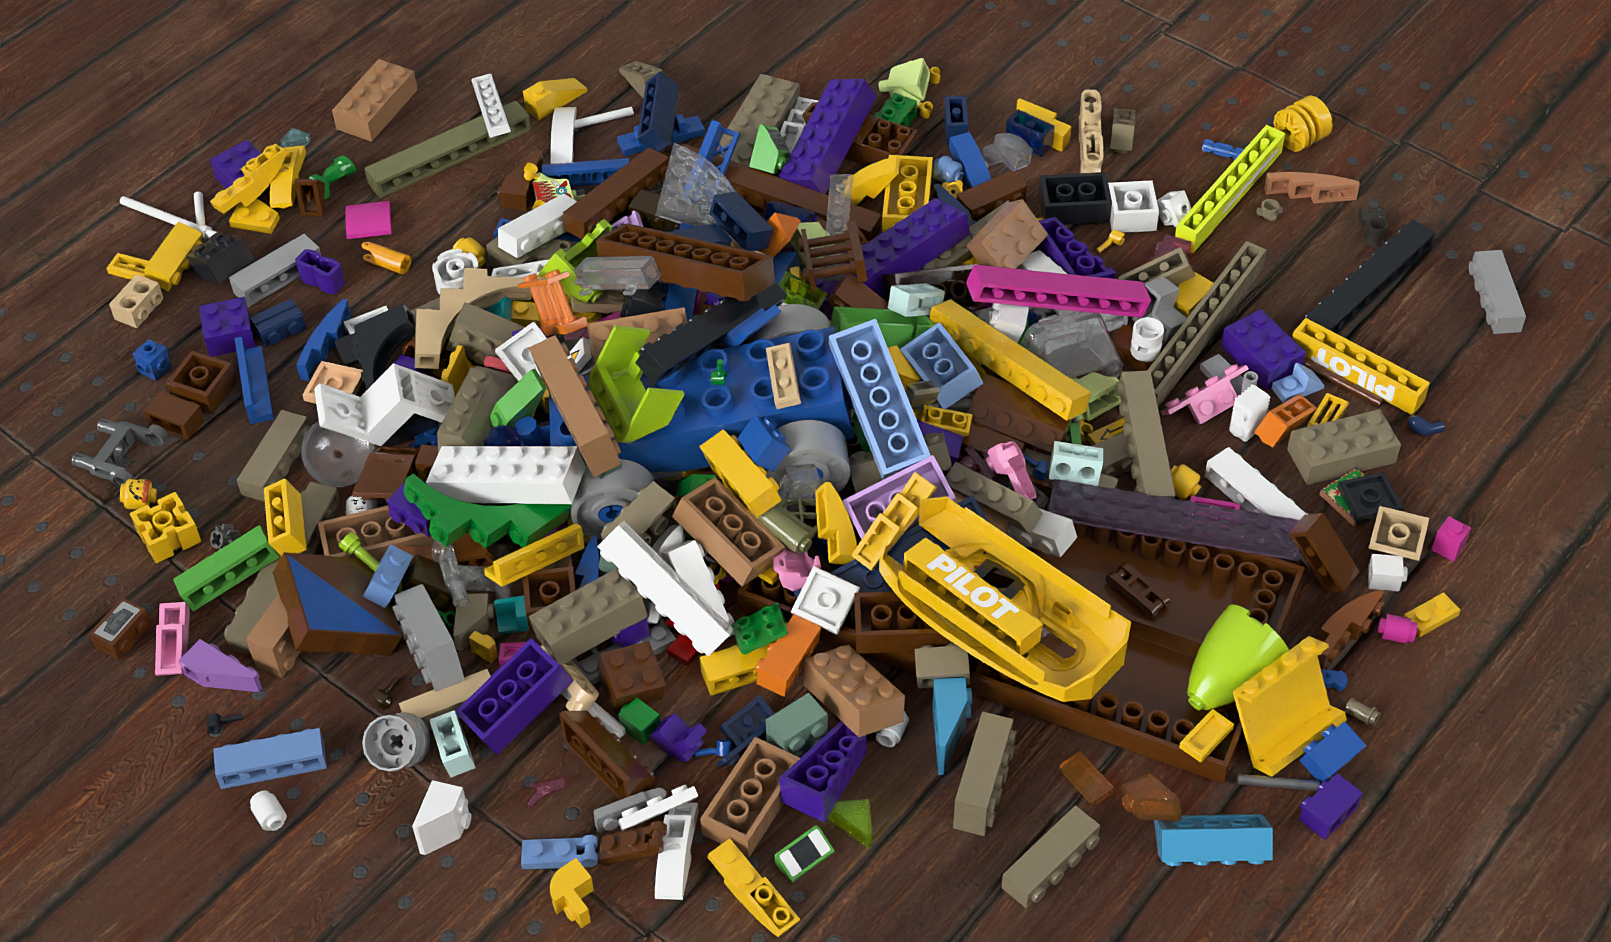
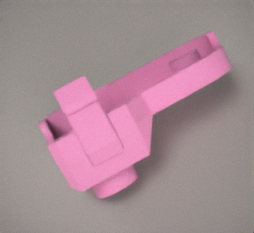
M1014 441L1000 443L989 449V457L986 458V461L991 471L1008 475L1016 493L1030 500L1036 498L1034 486L1026 471L1025 458L1018 445Z
M787 546L772 561L774 571L779 573V579L783 588H788L791 591L803 588L813 566L821 569L819 556H815L813 560L808 556L807 551L796 554Z

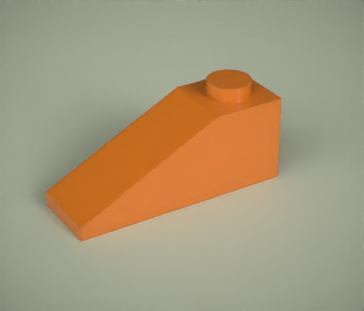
M1298 394L1269 411L1254 433L1260 437L1263 443L1273 448L1283 442L1291 434V431L1296 430L1315 413L1317 408L1301 394Z

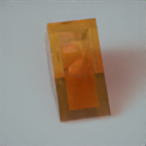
M1150 772L1122 785V803L1128 812L1131 811L1139 819L1179 821L1182 819L1178 797Z

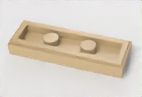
M790 343L766 348L776 409L801 404Z

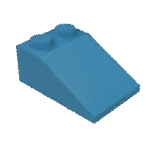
M965 678L934 679L932 710L938 775H944L966 729V718H971L970 704H972L971 688H966Z

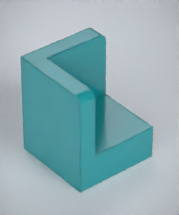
M524 596L494 601L500 635L529 631Z

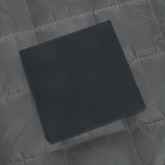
M1384 472L1338 482L1337 488L1356 524L1376 520L1379 506L1399 511L1404 510Z

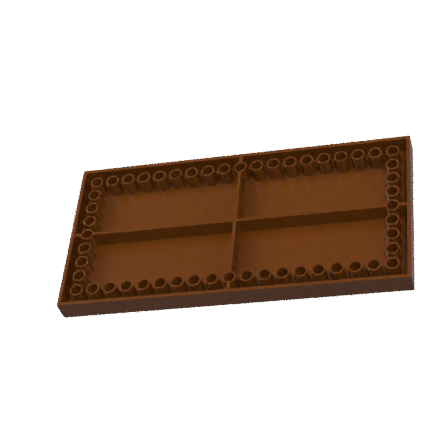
M852 419V425L854 427L856 421ZM854 429V438L846 439L848 457L856 452L863 451ZM959 454L957 463L1015 491L1008 475L991 471L987 462ZM942 471L945 477L949 473L947 471ZM851 475L846 486L838 492L841 500L856 494ZM1030 477L1036 492V498L1032 499V501H1034L1039 509L1071 519L1077 538L1061 557L1045 554L1041 550L1032 547H1024L1111 605L1113 611L1131 621L1124 665L1091 699L1062 702L1023 685L968 653L970 685H966V688H971L972 694L1224 784L1244 732L1235 701L1222 707L1214 708L1215 711L1234 723V727L1201 763L1179 748L1180 742L1212 710H1197L1188 701L1190 698L1187 694L1188 683L1194 660L1215 621L1232 604L1249 610L1251 613L1249 617L1255 618L1263 625L1267 623L1281 637L1300 588L1305 567ZM804 506V512L816 513L815 506ZM803 519V522L812 528L817 525V520ZM851 520V523H852V526H853V530H854V534L856 535V534H857V530H856V528H855V526H854V524H853V522H852V520ZM811 545L807 550L808 556L813 560L815 556H819L821 570L828 573L834 571ZM1122 563L1130 564L1169 597L1171 604L1165 609H1160L1158 615L1153 619L1147 618L1141 608L1118 589L1112 588L1107 584L1105 577L1111 572H1116L1118 566ZM999 569L982 578L985 582L996 588H1007L1014 582L1011 577ZM757 576L739 589L738 608L739 611L752 615L766 606L778 603L789 622L794 615L791 613V610L797 600L794 595L796 591L783 588L779 578L771 585ZM1151 597L1148 598V600L1151 601V602H1154V601H1155V600L1152 599ZM854 608L850 609L838 635L821 628L820 640L839 647L849 645L856 651ZM1042 627L1041 644L1063 659L1070 658L1075 654L1076 649L1061 639L1056 638L1054 634ZM915 652L859 653L916 674Z

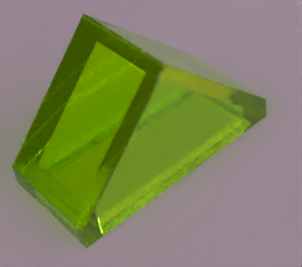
M869 799L837 801L828 819L867 849H870L872 847V825Z

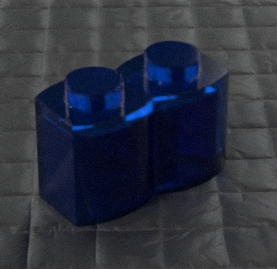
M771 201L768 202L764 217L768 220L776 212L796 217L801 221L800 223L815 222L817 214L808 208L794 207L786 202Z

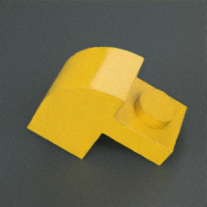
M575 858L561 867L552 877L550 883L552 903L556 914L564 910L571 922L576 920L581 928L591 922L589 909L581 899L594 891L592 877L578 859Z

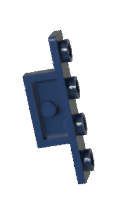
M761 695L719 727L724 736L732 741V746L735 748L716 763L719 768L725 763L730 767L741 758L738 753L744 748L747 749L754 737L758 738L762 733H766V719L775 713Z

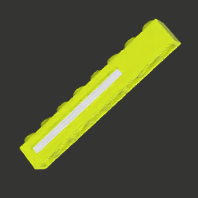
M1266 125L1177 224L1174 245L1194 253L1282 153L1286 133Z

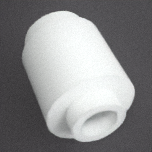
M904 711V722L876 731V740L881 745L894 747L896 743L900 742L909 722L906 712Z
M266 790L256 793L250 800L251 811L261 827L266 831H274L282 827L287 814L275 795Z

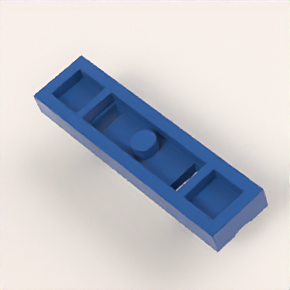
M683 114L675 116L671 144L705 135V128L698 115L684 119ZM639 125L634 126V132L617 136L618 145L624 156L643 152L647 149L646 146L637 140Z

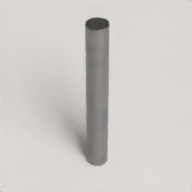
M1238 774L1237 784L1316 792L1320 786V781L1248 774Z

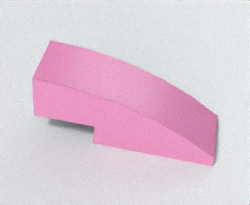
M185 602L160 604L159 625H156V676L183 673L179 659L187 652L190 607Z

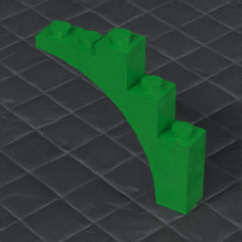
M414 474L406 478L404 486L406 499L410 503H414L426 519L431 520L429 532L432 538L440 542L445 548L468 532L475 542L480 543L485 549L506 534H509L511 540L523 548L540 540L567 521L572 506L571 504L482 506L462 502L431 488Z

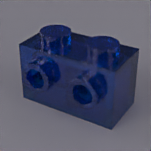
M1018 109L1006 121L1005 140L1042 157L1053 145L1055 126Z

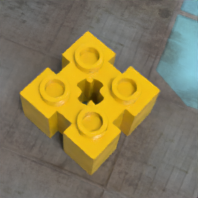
M176 492L157 500L159 505L151 509L146 505L130 513L137 533L143 543L146 544L156 564L173 556V550L182 547L184 551L202 542L196 524L188 511H185L184 505Z

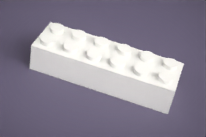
M442 446L426 480V484L446 496L467 503L572 504L586 466L577 446Z

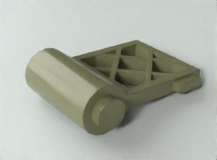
M805 480L785 496L782 501L758 517V520L781 543L796 554L800 552L805 553L812 545L811 539L818 534L817 525L811 529L803 522V519L817 520V513L802 512V506H815L816 508L815 490L818 488L808 480ZM807 490L814 495V499H801V493ZM787 505H798V512H789L784 507Z

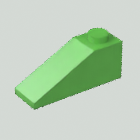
M536 368L531 369L496 403L490 419L500 436L515 432V423L522 417H532L547 389Z

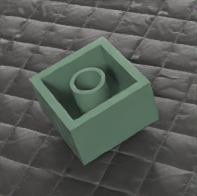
M809 693L766 719L767 743L799 758L805 755L828 733V714Z

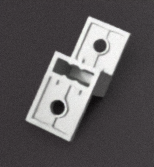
M394 363L361 397L321 383L314 389L321 427L382 446L414 413L442 423L455 399L452 384Z

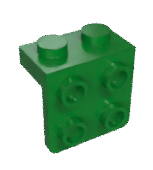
M778 603L766 606L760 611L748 617H742L737 622L731 624L741 654H748L788 634L785 623H788Z

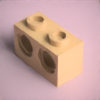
M136 274L109 305L115 320L138 328L154 308L161 303L163 295L158 282Z

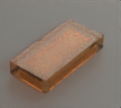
M1081 751L1059 764V770L1092 806L1114 793L1112 784Z

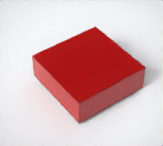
M680 634L667 649L668 655L687 666L690 665L700 652L692 645L693 641L686 634Z

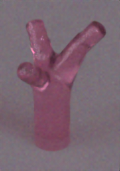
M560 778L544 783L532 782L530 787L537 789V792L531 798L528 806L533 807L535 802L547 793L566 788L564 779Z

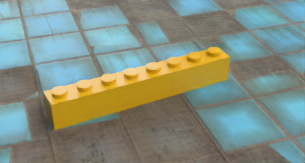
M951 299L931 307L929 319L935 325L940 322L962 351L1066 421L1086 412L1091 395L1089 390Z

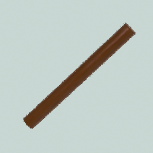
M1305 357L1303 366L1311 369L1314 373L1378 407H1381L1383 404V398Z

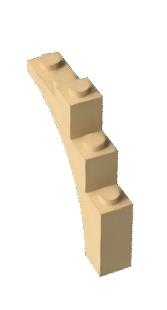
M464 268L463 289L441 288L439 310L417 309L415 368L439 369L440 354L446 340L453 331L464 302L483 309L494 305L505 296L512 301L532 300L529 287L518 288L517 284L524 282L523 277L487 276V269Z

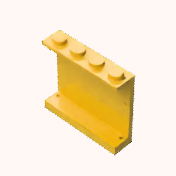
M1308 636L1233 691L1253 768L1272 777L1304 753L1303 749L1313 740L1319 742L1324 737L1321 734L1332 724L1338 727L1344 721H1347L1344 711L1329 704L1318 660V655H1321L1323 651L1329 648L1327 643Z

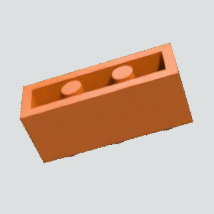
M793 615L788 623L785 622L788 634L770 643L767 650L768 655L765 659L761 658L755 669V672L758 673L756 684L784 697L804 667V659L809 658L818 645L821 633V626L797 615Z

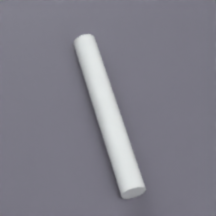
M631 106L575 120L574 129L634 115L633 108Z
M196 192L194 193L196 224L205 225L203 194ZM202 238L201 242L206 243L207 239Z

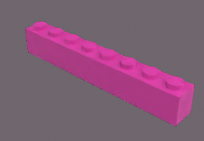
M973 265L966 282L973 301L1142 318L1151 302L1144 283L1139 281Z

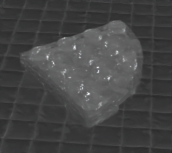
M674 143L655 216L695 227L717 224L727 233L709 212L714 195L735 192L726 177L707 159L687 147Z

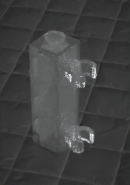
M653 256L586 257L574 270L577 276L574 284L581 285L582 290L579 292L580 296L589 295L592 290L626 289L623 292L624 295H633L637 289H650L661 277Z

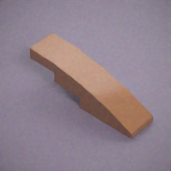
M1274 172L1267 173L1264 190L1266 195L1288 193L1289 199L1311 197L1313 203L1356 200L1360 183L1352 179L1317 173Z

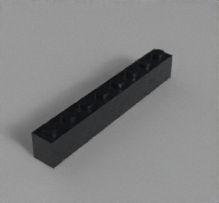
M1414 219L1406 226L1403 225L1394 237L1388 238L1381 249L1374 251L1368 261H1363L1355 273H1350L1344 283L1337 285L1327 298L1324 297L1314 310H1309L1304 319L1307 318L1339 334L1431 249L1436 232Z
M775 282L767 287L765 291L752 296L748 301H738L736 298L727 296L718 306L711 305L701 316L696 314L687 324L683 325L681 323L670 334H662L655 343L651 344L648 342L639 350L641 355L635 363L656 384L698 359L704 352L721 345L728 332L761 308L766 311L774 304L777 307L781 306L788 295Z

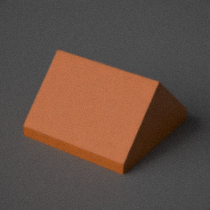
M775 212L766 221L773 228L769 247L756 251L774 257L791 240L801 222L798 218Z

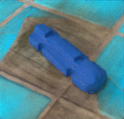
M1205 139L1202 145V151L1211 153L1212 151L1213 154L1218 156L1233 157V160L1244 150L1239 147L1234 149V146L1221 142L1214 143L1213 140Z

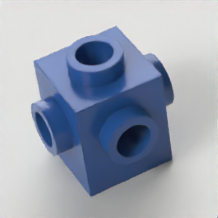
M148 339L133 353L136 368L140 373L157 381L172 367L168 356V349L163 344H157Z

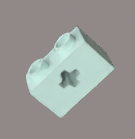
M455 710L430 719L442 762L450 777L475 769L476 767L463 726Z

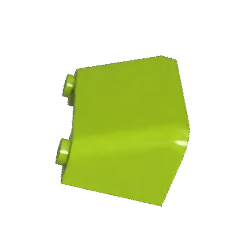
M605 219L598 222L597 227L591 234L587 233L579 243L566 252L562 248L555 252L537 276L545 275L559 269L560 273L569 272V277L560 280L565 294L585 303L590 301L595 303L603 295L602 292L613 285L612 279L607 281L604 278L605 273H600V265H597L596 262L598 251L596 239L604 236L608 230L611 232L612 226Z

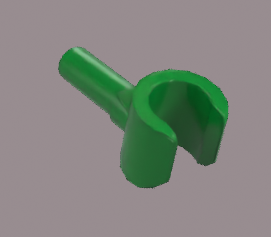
M718 359L717 370H713L711 373L712 385H725L724 378L728 376V372L723 369V360Z
M436 609L447 629L451 628L453 625L447 621V618L455 622L456 613L450 611L445 614Z

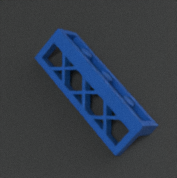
M711 121L679 201L695 205L697 198L706 193L708 201L705 208H711L713 197L718 193L741 134L739 132L724 128L720 122ZM722 135L732 136L731 143L722 148L720 143ZM722 153L724 157L723 163L714 168L713 158ZM714 173L716 177L715 183L706 188L704 184L705 178Z
M242 337L235 338L244 404L250 424L274 420L262 346L245 349Z

